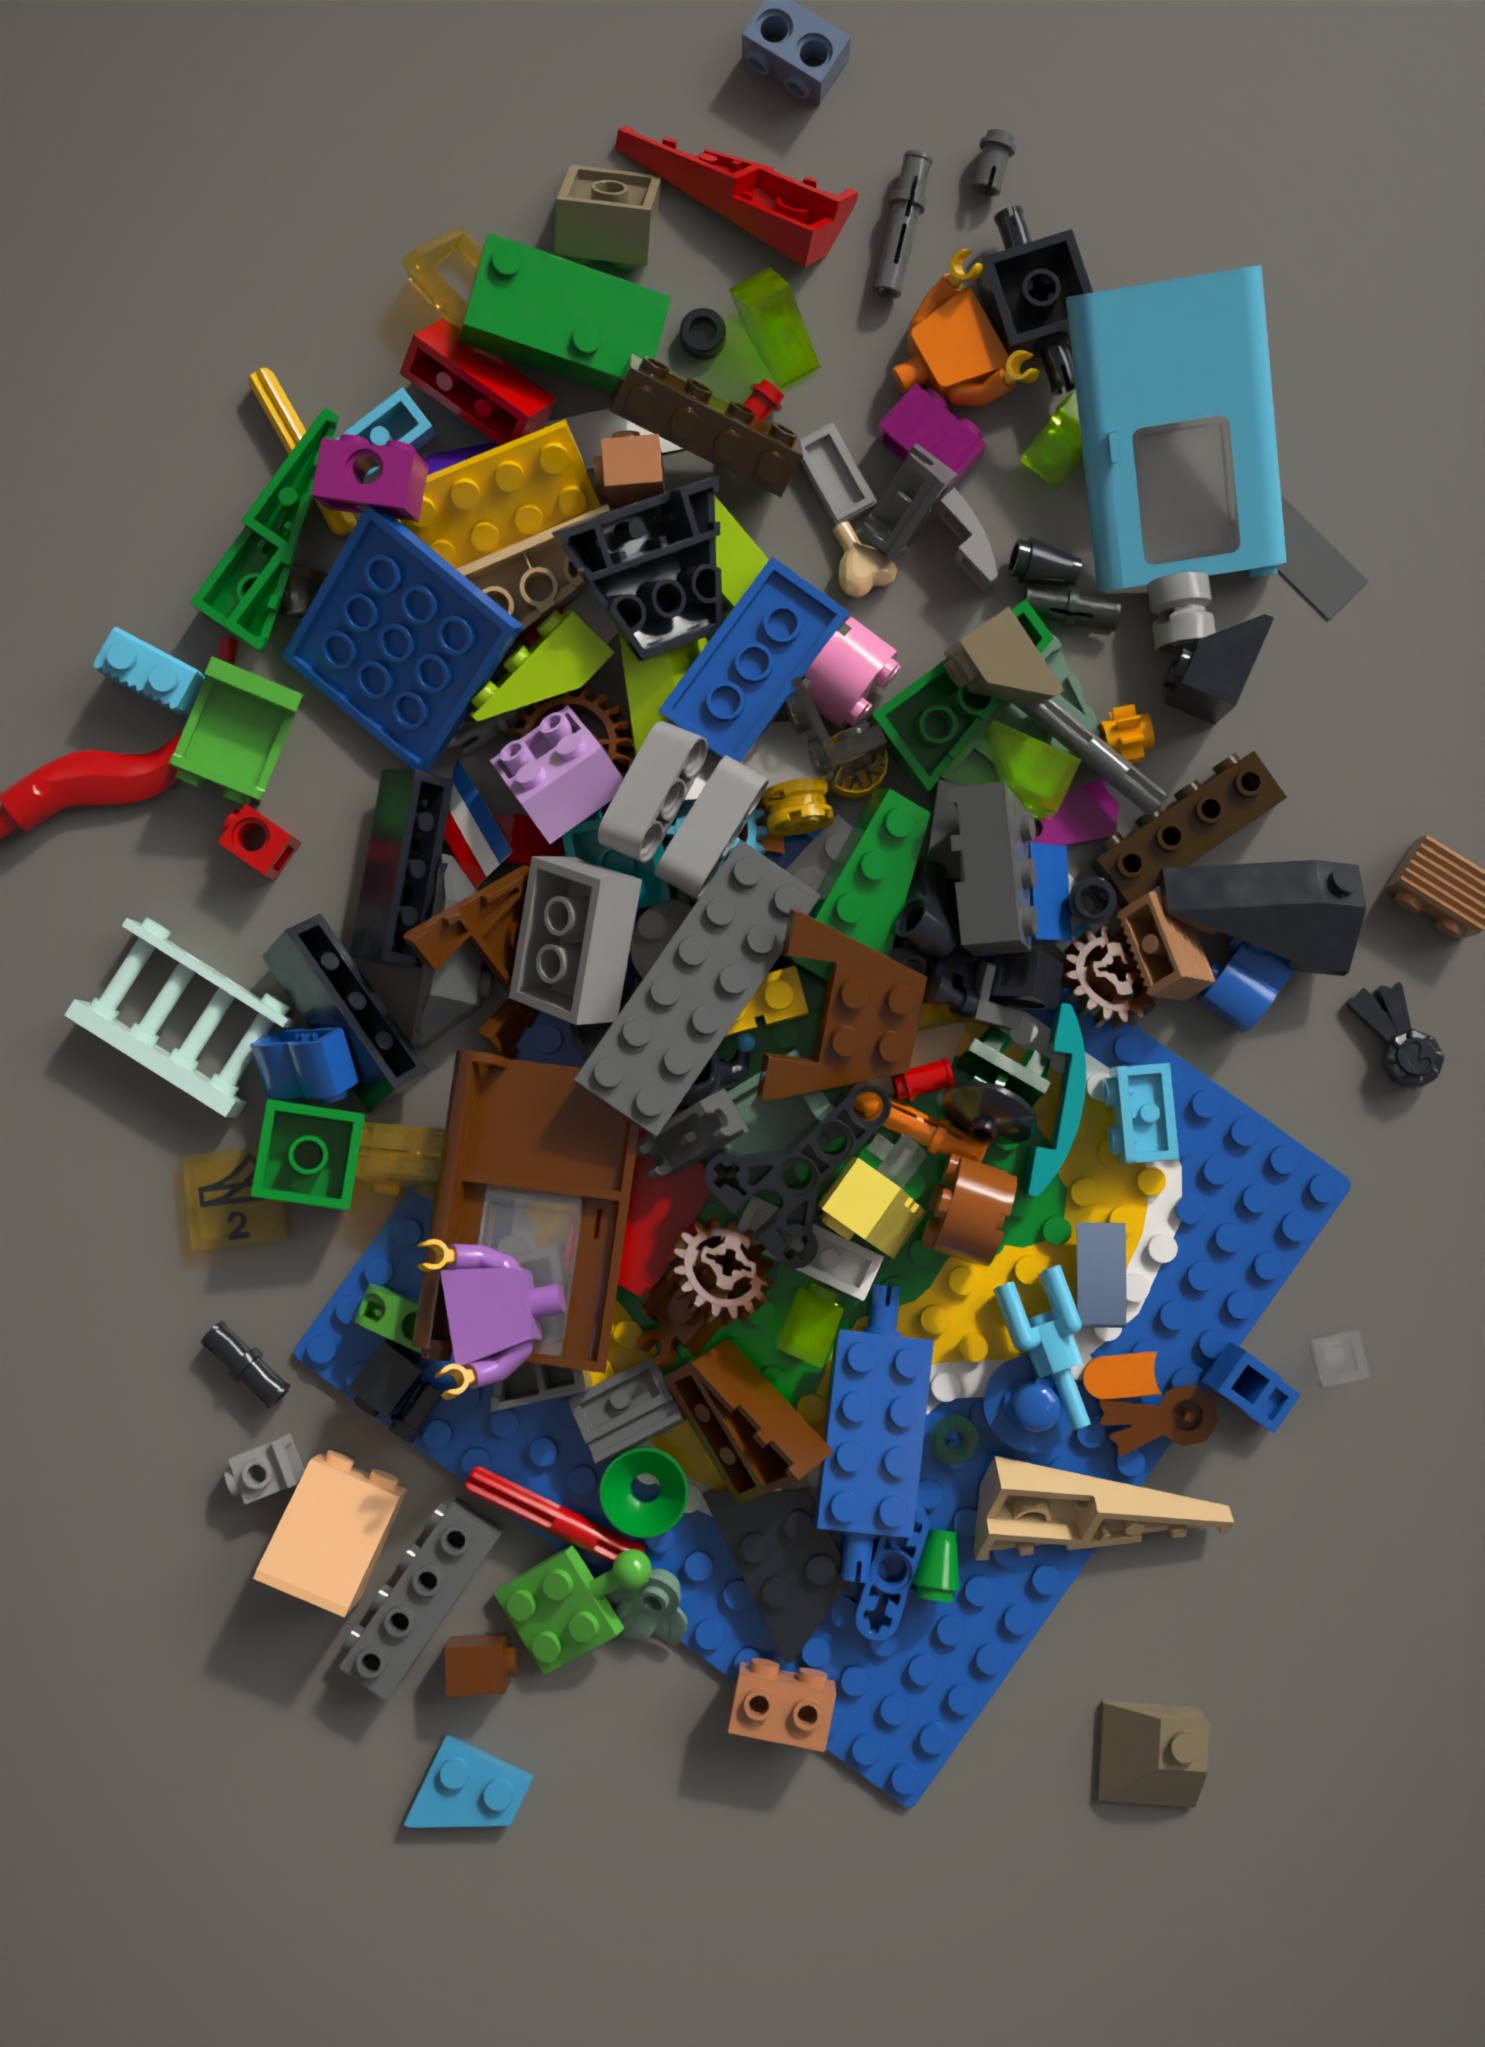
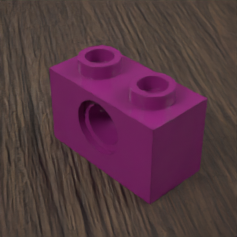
M341 434L339 440L322 438L311 496L330 510L362 514L366 506L370 505L384 508L396 519L419 522L429 465L415 451L414 446L405 442L389 440L386 441L385 446L371 445L368 440L350 434ZM374 467H380L378 477L373 482L364 484L366 473Z

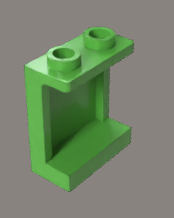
M211 656L204 673L205 679L174 755L171 756L168 764L171 768L178 770L175 778L182 782L202 789L206 781L223 788L221 797L242 806L244 804L249 805L250 800L261 803L301 704L303 694Z

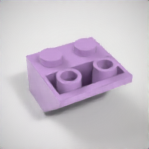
M568 705L559 712L545 717L538 727L521 739L507 744L500 754L490 760L549 844L609 803L614 798L623 781L622 776L603 747Z

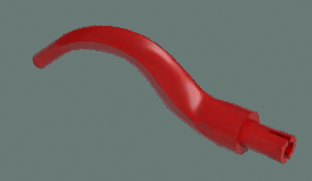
M221 636L216 658L234 665L239 640ZM183 730L160 749L145 754L125 755L106 751L85 750L67 754L39 767L0 793V801L2 803L0 805V841L20 827L27 833L49 817L67 807L77 805L130 804L144 801L163 793L179 781L175 778L178 770L171 768L168 763L171 756L174 755Z

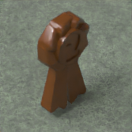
M1189 1384L1167 1390L1158 1405L1110 1400L1098 1401L1103 1411L1099 1418V1424L1103 1426L1131 1424V1426L1111 1431L1108 1434V1437L1116 1443V1452L1119 1456H1123L1162 1435L1182 1446L1201 1443L1208 1439L1218 1422L1213 1398L1198 1387Z

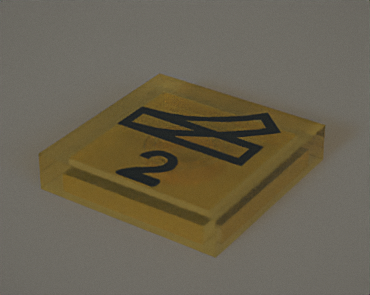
M259 1147L182 1156L191 1251L290 1239L287 1203L251 1197Z

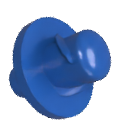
M1028 1353L1009 1358L992 1372L986 1382L981 1405L988 1426L1000 1441L1015 1450L1036 1453L1058 1446L1071 1434L1072 1428L1052 1374L1037 1379Z

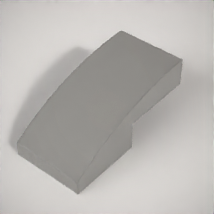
M954 487L940 500L936 514L963 542L958 547L954 561L986 594L993 588L998 576L995 558L989 540L978 518L966 500Z

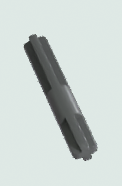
M1053 699L1037 706L1010 701L1145 814L1151 815L1155 813L1167 797L1165 791Z

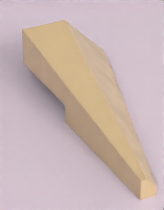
M995 1456L980 1483L973 1552L975 1560H989V1552L994 1550L1017 1548L1019 1555L1024 1556L1033 1555L1034 1546L1058 1544L1065 1545L1067 1550L1137 1543L1142 1542V1533L1168 1530L1172 1538L1186 1537V1528L1207 1526L1217 1527L1219 1533L1229 1531L1234 1521L1230 1507L1227 1505Z

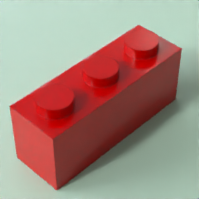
M442 318L413 334L399 374L499 446L545 427L557 399L495 354L457 342L460 329L449 321Z

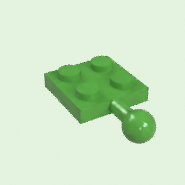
M571 1545L502 1584L493 1593L543 1675H546L611 1640L624 1629L605 1595L620 1587L629 1590L641 1588L648 1582L652 1567L649 1558L643 1552L629 1549L621 1552L615 1558L611 1570L594 1579L574 1545Z

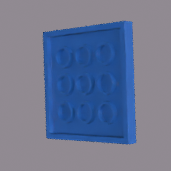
M367 505L281 658L410 768L431 773L473 707L472 698L490 680L523 625L384 508Z

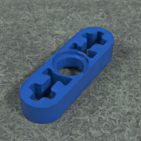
M918 1502L915 1521L920 1523L918 1529L914 1528L913 1538H905L904 1541L906 1547H913L911 1554L899 1546L885 1545L887 1538L897 1543L898 1537L879 1535V1538H877L871 1558L870 1583H863L854 1611L857 1628L867 1639L873 1641L886 1640L896 1632L930 1527L928 1515L923 1506ZM888 1556L899 1557L906 1565L904 1576L897 1582H886L878 1575L880 1562ZM872 1585H875L885 1593L898 1594L897 1600H893L887 1595L884 1603V1612L890 1619L888 1622L880 1621L877 1628L870 1627L869 1617L864 1615L866 1610L874 1611L879 1600L878 1592H870Z

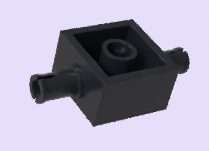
M1015 205L1011 208L1013 215L1010 216L1008 208H1005L994 216V221L998 226L1005 250L981 257L980 263L983 265V273L976 279V283L987 317L1008 355L1010 356L1015 351L1023 350L1033 354L1032 358H1041L1051 386L1052 395H1062L1061 388L1064 386L1066 393L1076 389L1073 361L1068 349L1071 346L1066 297L1092 293L1093 290L1073 230L1070 229L1032 241L1024 217L1023 207Z

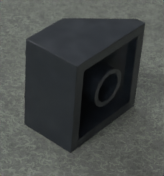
M1263 614L1201 638L1190 651L1183 649L1178 659L1173 660L1162 683L1163 687L1169 689L1163 703L1216 725L1236 706L1274 617Z

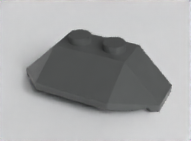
M441 854L432 917L479 891L477 888L475 889L458 861L451 855ZM468 940L453 953L437 972L424 965L411 1038L412 1044L428 1047L482 1008L483 997H491L494 974L488 969L486 963Z

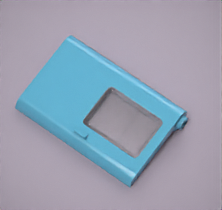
M1262 265L1066 297L1097 590H1116L1148 585L1154 579L1185 572H1203L1210 576L1249 570V577L1277 574L1278 565L1286 563L1287 560Z

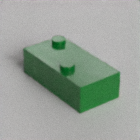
M488 232L480 253L457 342L612 394L631 354L641 359L644 356L655 359L671 296Z

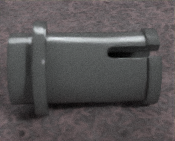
M990 129L987 131L986 136L981 138L979 147L982 149L975 179L971 186L977 193L980 194L982 187L986 186L985 196L993 197L1000 195L1008 159L1015 154L1016 150L1013 144L1014 137L1009 132L1000 129Z

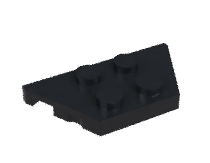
M709 1488L703 1491L702 1495L785 1664L793 1662L851 1583V1581L839 1579L842 1555L830 1530L817 1529L813 1526L816 1502L809 1488L773 1490L737 1505L729 1490Z

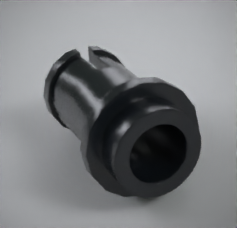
M419 1378L416 1387L399 1413H392L390 1416L393 1422L388 1429L401 1439L413 1444L417 1437L422 1438L425 1433L422 1429L441 1399H443L441 1395L444 1392L438 1390L430 1382Z

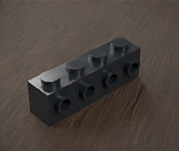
M417 769L382 770L349 953L351 957L386 965L421 968L422 961L403 939V936L409 930L430 919L454 780Z
M318 914L284 930L262 955V958L311 1029L320 1027L343 1028L359 1083L352 1086V1089L369 1113L404 1094L429 1071L322 914Z

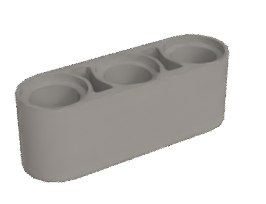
M657 722L649 731L602 818L598 830L599 843L643 863L648 862L657 852L704 764L708 751L707 739L667 722Z
M725 755L715 768L656 867L655 876L698 900L712 881L767 788L769 779Z

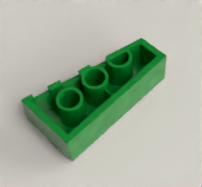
M876 788L817 890V893L821 896L808 915L890 956L896 935L895 921L899 912L904 907L931 813L890 788ZM783 952L781 953L782 956L828 981L831 962L787 956Z

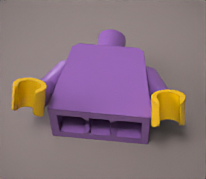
M437 1239L421 1242L417 1247H431L436 1253L434 1264L421 1263L417 1265L421 1271L437 1270L445 1266V1264L448 1267L447 1270H442L440 1273L455 1364H448L437 1372L435 1378L447 1374L455 1378L457 1387L456 1389L444 1392L441 1396L446 1400L453 1399L465 1391L468 1386L474 1389L507 1379L531 1356L532 1344L543 1340L540 1318L565 1313L566 1304L561 1284L557 1283L535 1288L530 1270L519 1268V1264L513 1256L485 1245L450 1244L447 1247L445 1243Z

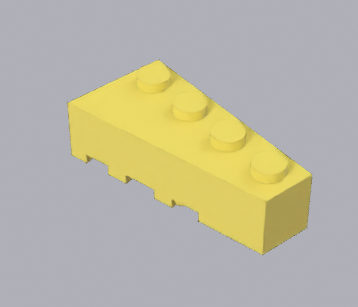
M849 1157L816 1203L824 1210L819 1217L820 1220L848 1241L856 1233L893 1259H895L927 1213L903 1189L856 1157Z

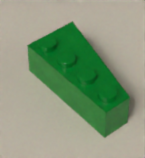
M1025 599L1011 610L1041 654L1054 637ZM947 658L865 718L866 722L885 745L888 752L920 795L931 790L940 779L939 777L952 761L958 757L983 723L989 719L1003 700L970 693L965 685L959 688L952 681L944 667V663L948 661Z

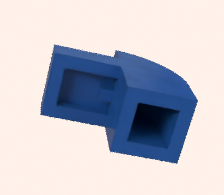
M1231 1342L1227 1343L1201 1380L1209 1389L1273 1434L1301 1396L1299 1392L1282 1381L1280 1375L1249 1352Z

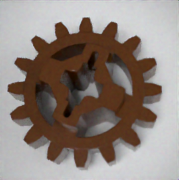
M1102 926L1095 934L1090 930L1085 931L1065 949L1064 953L1066 956L1061 962L1064 963L1063 972L1066 974L1062 977L1061 987L1069 988L1071 994L1064 1000L1066 1004L1077 1002L1081 1006L1077 1015L1080 1019L1090 1013L1094 1016L1095 1027L1100 1028L1109 1020L1112 1029L1119 1030L1125 1023L1132 1027L1156 1006L1153 1001L1156 996L1146 994L1148 987L1143 986L1145 979L1139 977L1141 970L1136 968L1138 961L1133 960L1135 953L1130 952L1131 944L1126 943V935H1123L1124 930L1120 929L1111 937L1106 926ZM1091 955L1092 959L1087 963L1088 967H1084L1086 957ZM1132 990H1135L1133 1000L1128 1002V998L1133 994Z
M712 1217L705 1226L699 1221L695 1222L687 1230V1233L683 1232L673 1245L676 1249L671 1252L666 1261L675 1266L666 1276L667 1281L679 1283L680 1289L673 1295L674 1299L687 1298L690 1301L686 1311L689 1315H692L698 1309L704 1311L703 1317L706 1324H710L718 1315L723 1326H729L736 1318H739L742 1322L747 1320L755 1312L754 1310H758L767 1301L765 1293L774 1284L773 1280L764 1276L774 1267L772 1261L761 1260L760 1254L766 1248L762 1244L754 1246L750 1242L753 1231L750 1228L742 1235L736 1232V1221L732 1219L724 1228H721L717 1217ZM714 1244L713 1249L704 1246L700 1251L696 1250L700 1246ZM739 1292L744 1293L739 1298L727 1299L728 1294L736 1296Z

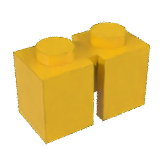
M796 966L767 974L724 1039L743 1032L757 1030L755 1018L764 1015L766 1027L808 1016L809 1011Z

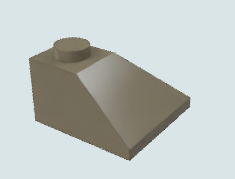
M1102 1700L1097 1785L1098 1801L1196 1807L1208 1773L1210 1721L1200 1708L1195 1706Z

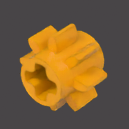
M1134 704L1111 708L1112 711L1108 712L1109 720L1099 722V738L1131 764L1141 762V759L1145 758L1144 750L1154 748L1155 743L1153 725L1149 714L1136 715Z

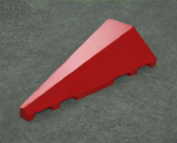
M627 126L618 129L615 149L804 268L827 256L857 202L859 192L853 189L846 188L843 193L836 195L818 190V180L805 176L803 182H799L775 172L774 167L710 149H705L699 156L678 151L677 140L665 137L661 144L635 133L634 128Z

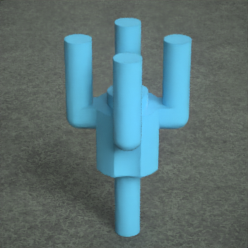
M1057 1265L1038 1274L1051 1311L1027 1319L1014 1281L996 1287L993 1292L1014 1348L1020 1352H1028L1037 1379L1052 1374L1073 1431L1091 1424L1070 1369L1073 1366L1084 1363L1073 1335L1081 1330L1082 1322L1060 1265Z

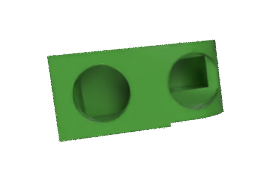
M369 1283L354 1321L366 1329L421 1353L422 1348L412 1346L419 1300L413 1297H406L386 1287Z

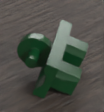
M990 1026L978 1040L975 1038L956 1066L973 1075L972 1081L990 1083L1008 1089L1033 1107L1040 1096L1043 1097L1051 1083L1046 1079L1051 1062L1050 1058L1036 1050L1028 1049L1020 1062H1015L1003 1055L1011 1038L1007 1033L994 1026Z

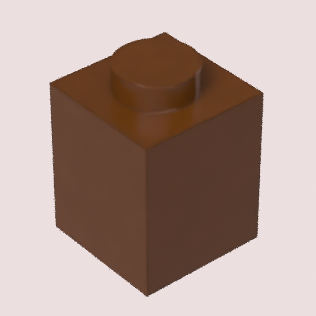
M508 1633L451 1636L444 1647L447 1697L505 1694L511 1678L518 1676L517 1648L509 1647Z

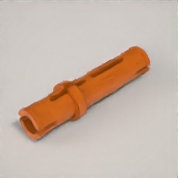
M873 1092L860 1094L854 1102V1112L856 1115L864 1118L873 1115L879 1105L877 1095ZM889 1097L891 1102L890 1116L882 1127L926 1146V1151L933 1155L939 1152L949 1156L952 1153L981 1163L989 1143L979 1142L969 1134L951 1126V1120L944 1117L938 1120Z

